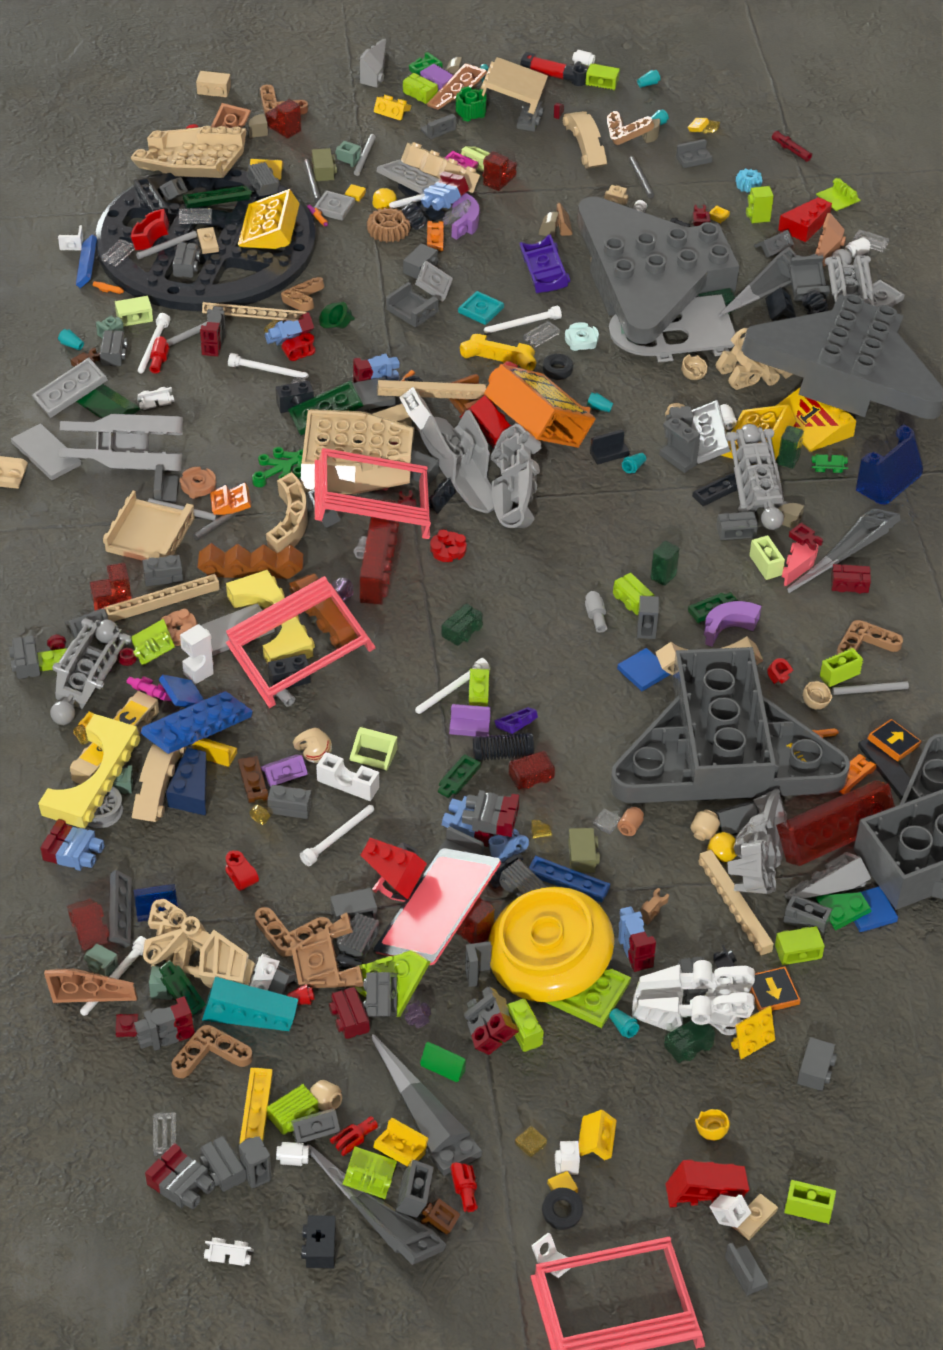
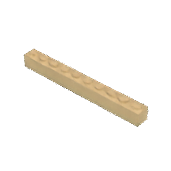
M203 302L202 306L203 314H207L208 309H213L214 306L223 307L225 316L277 321H297L302 314L307 313L303 311Z
M378 380L377 384L378 396H402L414 387L421 397L481 399L485 395L483 393L486 390L485 384Z
M213 574L104 607L108 620L115 622L220 590L219 581L216 575Z
M708 850L700 853L699 865L704 868L705 874L709 876L711 883L717 888L718 894H721L724 903L729 906L730 912L734 914L736 921L742 926L743 932H746L749 941L754 944L755 950L761 956L772 952L774 943L740 892L734 891V883L713 851Z

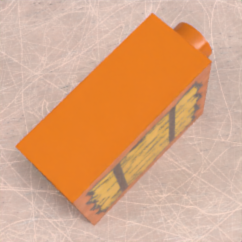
M500 364L490 374L489 385L483 393L537 440L579 448L596 420L593 415L544 374Z

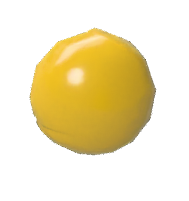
M388 188L378 189L373 194L372 205L376 209L382 210L384 207L390 209L389 204L397 201L396 194Z
M717 833L709 840L707 851L712 850L718 861H732L737 856L734 851L736 838L730 833Z
M717 1109L701 1111L698 1119H695L699 1134L707 1140L716 1141L723 1138L730 1127L728 1116Z

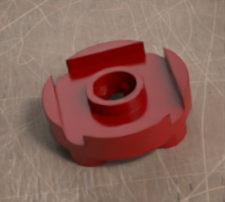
M443 529L431 539L430 551L433 553L434 558L439 561L453 562V559L458 558L460 560L466 554V538L462 534Z

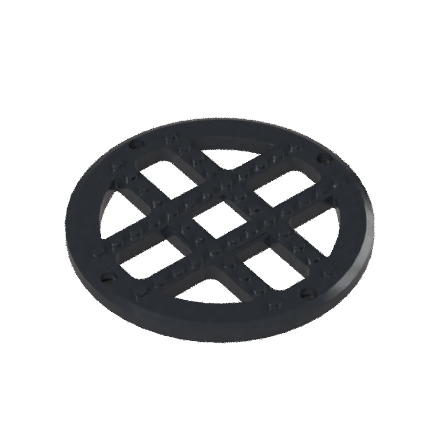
M231 168L224 178L175 176L172 173H162L150 177L161 198L164 195L160 186L179 177L182 178L187 190H193L192 193L245 185L251 190L250 199L238 201L232 213L207 208L208 206L186 209L185 203L165 202L168 207V214L166 216L168 222L172 225L168 235L158 238L152 247L190 233L195 223L224 228L217 240L219 252L202 254L199 240L196 239L182 242L197 244L198 251L201 252L198 263L205 264L194 283L185 284L168 280L173 272V261L177 245L157 252L158 256L149 272H145L133 263L123 250V247L135 249L131 239L133 228L126 227L129 221L133 218L145 219V215L151 213L134 185L123 191L107 206L100 217L96 229V250L99 262L107 276L116 285L136 298L148 296L151 304L184 311H202L203 302L246 306L280 292L293 283L307 268L312 259L316 243L315 224L311 212L303 200L292 191L300 204L291 242L285 247L284 251L279 254H272L240 248L238 242L248 204L275 194L259 196L247 178V171ZM280 183L277 193L286 191L289 188ZM228 268H239L257 272L243 279L218 284L224 271Z

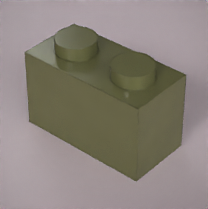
M330 148L312 149V166L315 180H334L337 167L334 154L331 155Z
M569 828L570 869L580 873H595L596 864L600 863L599 852L595 851V848H598V836H594V828Z

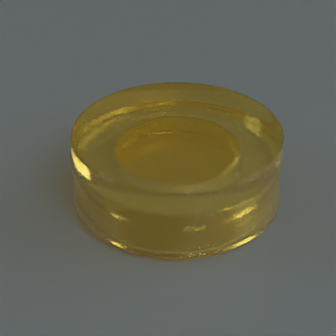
M254 805L250 810L252 819L260 824H266L270 819L269 812L262 806Z

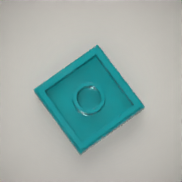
M476 291L458 308V313L486 325L504 308V303Z

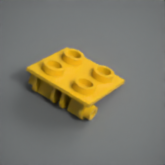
M771 1006L736 1024L737 1037L733 1038L731 1046L734 1050H739L740 1059H743L775 1041Z

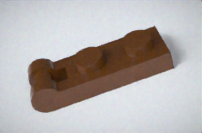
M258 757L238 759V766L248 803H254L255 800L262 799V801L268 800V791Z

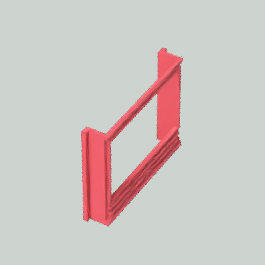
M322 448L319 460L315 459L314 461L315 520L322 521L325 509L421 525L422 538H430L429 527L431 522L429 518L427 466ZM327 456L421 473L419 479L420 508L327 492Z
M325 576L226 631L229 639L226 642L227 646L269 708L276 705L273 695L358 647L364 645L369 652L376 649ZM331 597L359 638L269 688L242 646Z
M670 1237L536 1264L535 1275H531L532 1285L551 1350H646L693 1340L696 1349L705 1347L703 1335ZM664 1249L684 1311L683 1313L563 1338L545 1273Z

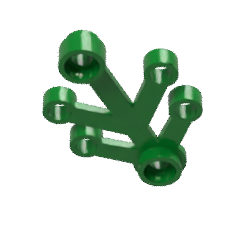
M275 447L273 449V456L277 459H270L266 454L259 455L258 462L261 466L272 465L275 467L265 472H255L252 476V484L255 487H263L266 485L267 478L283 471L279 475L280 479L289 474L291 467L297 464V467L293 469V474L297 478H301L303 449L297 452H287L281 447ZM282 457L290 458L289 460H280Z

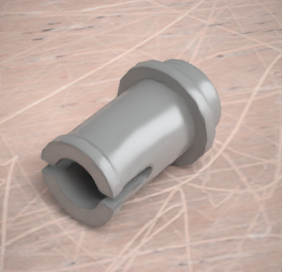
M361 536L358 545L354 549V554L359 559H363L368 555L370 544L368 537Z
M287 689L274 695L278 696L286 707L291 706L295 702V697Z

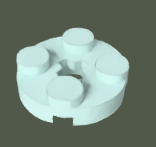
M574 323L570 325L568 330L566 329L565 341L571 350L578 351L579 349L596 348L599 332L594 326L591 328L587 323Z

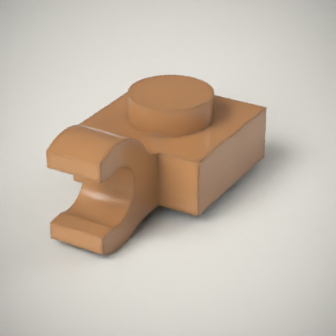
M659 888L654 891L653 898L649 902L646 901L641 908L642 920L646 925L658 915L660 908L668 903L669 894L659 897Z

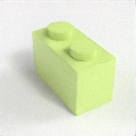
M148 296L115 301L116 316L122 319L123 326L153 321L152 307Z
M764 536L752 540L749 556L764 578L768 580L781 576L785 559L770 537Z

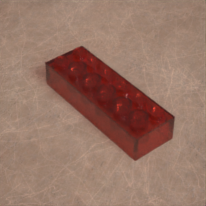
M374 499V500H378V501L396 503V501H392V500ZM371 517L360 573V603L382 605L383 598H387L388 586L386 585L390 582V573L388 571H392V560L390 558H394L395 547L393 545H396L397 534L395 532L398 533L399 522L376 517Z
M875 780L776 825L786 862L801 866L856 841L861 819L895 807L889 783Z

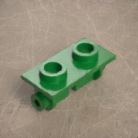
M815 454L811 458V462L815 464L810 468H815V472H826V469H833V473H843V469H848V467H844V464L848 462V457H844V455H831V462H828V455Z

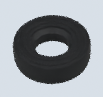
M551 354L544 359L542 369L547 377L561 380L572 374L573 362L564 354ZM555 364L563 365L564 368L555 369L551 366Z
M564 1187L556 1188L546 1195L542 1204V1213L550 1226L559 1230H566L574 1227L580 1221L583 1214V1203L575 1191ZM565 1200L570 1204L571 1213L568 1216L560 1217L555 1213L554 1204L557 1201Z

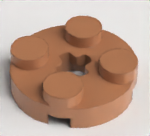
M192 467L182 473L180 487L190 498L196 499L199 496H205L216 490V476L210 469L201 470V467Z
M187 609L175 611L161 618V620L164 619L175 646L181 645L180 634L198 625L194 615Z

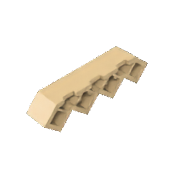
M407 143L401 158L403 163L419 168L422 172L434 175L441 179L440 174L443 171L464 176L469 187L468 191L474 192L480 176L476 169L469 166L467 168L461 166L454 159L449 158L448 160L439 156L440 153L434 150L428 151L423 149L419 143Z

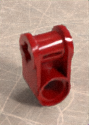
M304 333L292 339H287L282 343L281 348L290 361L311 356L315 353V347L313 346L314 336L310 333Z
M233 850L227 853L225 871L239 891L259 882L255 868L250 865L241 852Z

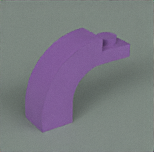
M465 193L452 203V212L461 216L460 219L452 224V238L456 240L465 235L466 232L472 235L479 226V205L472 196Z
M733 601L715 607L706 617L705 644L713 646L719 633L728 627H742L754 631L760 619L762 606L750 602Z

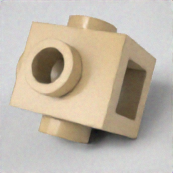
M611 185L609 191L605 192L604 199L625 206L628 202L627 188Z

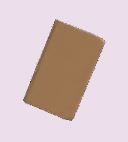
M558 203L557 212H559L558 226L560 235H573L569 215L561 203Z

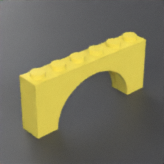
M268 570L226 583L227 597L234 608L251 606L258 603L261 609H266L284 599L282 588H278L275 577L271 576ZM298 615L281 624L282 629L278 636L271 642L263 645V656L267 665L271 661L305 654L307 659L313 657V648H315L313 639L308 637L307 630L304 625L300 624Z
M96 714L93 715L85 730L88 741L98 745L104 752L100 767L90 779L76 787L64 790L48 788L38 803L42 816L54 820L61 819L66 824L84 829L89 822H92L94 813L103 804L105 795L112 789L114 780L120 776L122 767L125 762L129 761L131 752L140 742L136 726Z

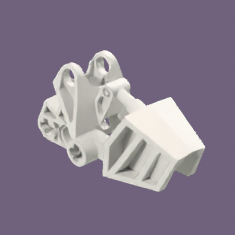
M699 960L693 964V973H682L679 964L641 976L633 996L632 1017L674 1033L682 1025L683 1017L687 1018L689 1016L692 1017L691 1020L695 1024L704 1025L709 1023L724 1035H736L735 1025L743 1021L740 1017L747 1019L754 1010V996L749 991L755 982V970L749 966L718 968L713 973L712 964L709 961ZM708 988L705 996H696L690 1000V1005H682L684 989ZM730 1026L735 1027V1029H726L725 1027Z

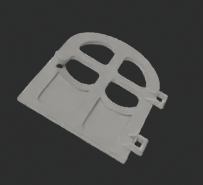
M722 294L695 297L680 313L682 319L678 322L670 323L663 331L681 330L686 332L688 339L681 344H667L662 332L655 339L656 346L645 347L636 345L628 341L625 334H621V324L616 314L612 317L609 324L611 339L617 346L636 355L656 356L658 363L673 361L672 354L713 350L714 356H721L722 352L719 351H729L728 348L735 346L731 342L735 331L729 314L719 316L726 308Z

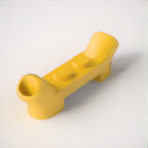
M473 334L470 340L462 342L460 345V353L465 359L480 356L502 362L509 361L529 371H533L536 367L535 350L526 344L519 343L517 347L487 341L486 335Z

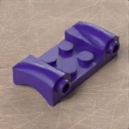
M551 234L536 244L519 243L522 257L528 267L536 293L550 292L568 287L570 277L568 273H565L558 255L557 243L553 242Z

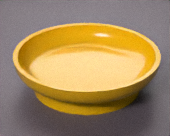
M546 887L530 891L512 901L496 918L488 938V942H491L492 945L490 967L499 983L508 991L521 998L536 1002H554L573 997L593 985L606 970L614 949L612 924L602 907L594 899L580 891L564 887Z

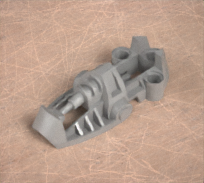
M517 423L501 433L490 456L491 460L499 466L502 476L492 481L493 506L499 522L508 528H525L534 521V516L527 506L532 502L533 494L536 493L537 474L540 472L539 465L535 460L531 459V454H535L541 449V442ZM513 501L519 504V507L511 510Z
M774 789L754 799L758 815L753 816L736 837L734 851L742 859L728 862V874L743 876V884H735L734 891L754 894H770L776 891L775 868L782 861L787 813L784 811L779 789Z

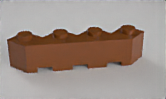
M211 543L199 552L197 568L207 575L215 574L216 577L244 578L268 570L270 575L275 578L290 579L302 570L303 553L291 545L276 553L264 544L252 553L239 544L224 552Z
M310 574L290 582V593L293 594L319 578L316 574ZM331 597L305 611L309 614V617L316 616L317 626L323 633H330L331 644L336 650L359 638Z

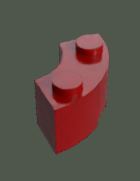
M164 209L153 211L145 215L146 218L140 223H136L131 233L135 250L151 248L158 238L168 235L169 222Z

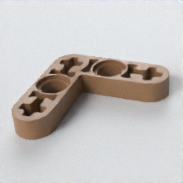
M263 85L260 87L263 111L266 116L300 115L308 112L307 101L277 102L273 86Z
M618 111L611 112L607 116L610 137L615 145L627 142L654 128L651 117H644L624 126Z
M312 278L281 293L282 302L303 312L312 310L314 302L308 295L325 287L323 278Z
M856 620L852 622L839 644L836 655L838 653L841 654L846 649L851 650V648H854L857 652L863 641L892 652H897L902 648L903 638L897 633L861 620ZM872 634H878V635H880L881 637H880V638H874V637L872 636ZM852 639L855 640L857 643L852 644L849 643L847 640Z
M262 907L255 913L256 925L278 954L283 957L292 956L291 949L304 941L299 938L301 934L317 935L324 930L323 928L331 923L328 918L319 917L289 932L270 908ZM272 929H279L281 933L272 935L270 931Z
M204 1025L196 1031L171 1063V1067L175 1077L185 1078L191 1074L209 1051L237 1066L245 1067L252 1062V1050L248 1045L217 1028ZM224 1042L231 1045L228 1049L219 1048V1045ZM192 1048L200 1050V1053L197 1055H191L188 1052Z

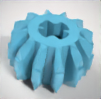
M745 168L740 170L736 176V185L741 192L746 191L748 193L751 191V188L761 187L763 182L761 173L757 170Z

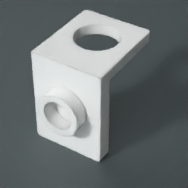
M79 225L78 235L58 236L60 250H81L83 243L82 225Z
M547 1233L532 1245L538 1264L568 1258L557 1252L550 1233ZM547 1242L549 1244L548 1251L541 1255L540 1248L542 1244ZM570 1268L549 1273L559 1278Z

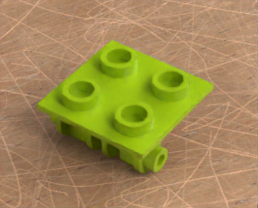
M840 178L833 180V187L816 194L819 198L831 202L832 209L835 211L861 201L858 198L857 192Z
M164 619L131 637L135 647L133 652L136 657H139L142 666L175 648Z
M354 1147L342 1185L385 1199L397 1161Z

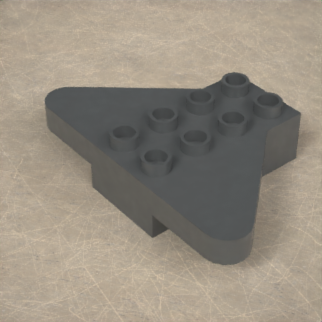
M587 197L580 201L577 224L591 255L590 273L608 315H617L626 337L632 342L638 344L653 342L695 297L721 294L723 298L735 296L739 264L719 223L706 222L700 226L687 228L600 197Z
M839 294L831 311L750 326L746 331L742 345L743 354L756 362L803 377L798 395L865 417L871 401L925 419L939 417L943 409V387L898 334L904 316L897 314V311L891 306L879 305L876 307L864 303L863 298L858 295L847 294L843 296Z
M753 647L676 650L673 673L675 700L612 767L610 789L618 800L625 803L760 797L774 789L780 790V796L830 794L839 792L847 784L850 761L838 748L762 696ZM793 743L791 748L787 747L788 744Z
M943 733L934 735L927 741L900 805L863 818L859 823L854 852L857 856L861 857L865 867L896 910L931 896L943 899Z

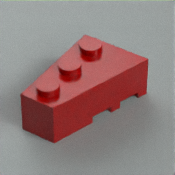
M818 197L780 215L778 231L788 230L790 236L807 242L824 225L827 213H831L832 203Z
M485 395L468 409L472 412L487 443L495 448L501 433L512 425L505 420L503 413L498 411L494 407L492 400Z
M369 838L360 855L406 899H409L427 865L415 853L373 838Z
M683 1160L665 1184L669 1207H677V1203L690 1202L691 1206L698 1205V1201L711 1200L713 1203L720 1195L731 1197L742 1195L744 1197L749 1191L745 1166L697 1162L694 1160Z

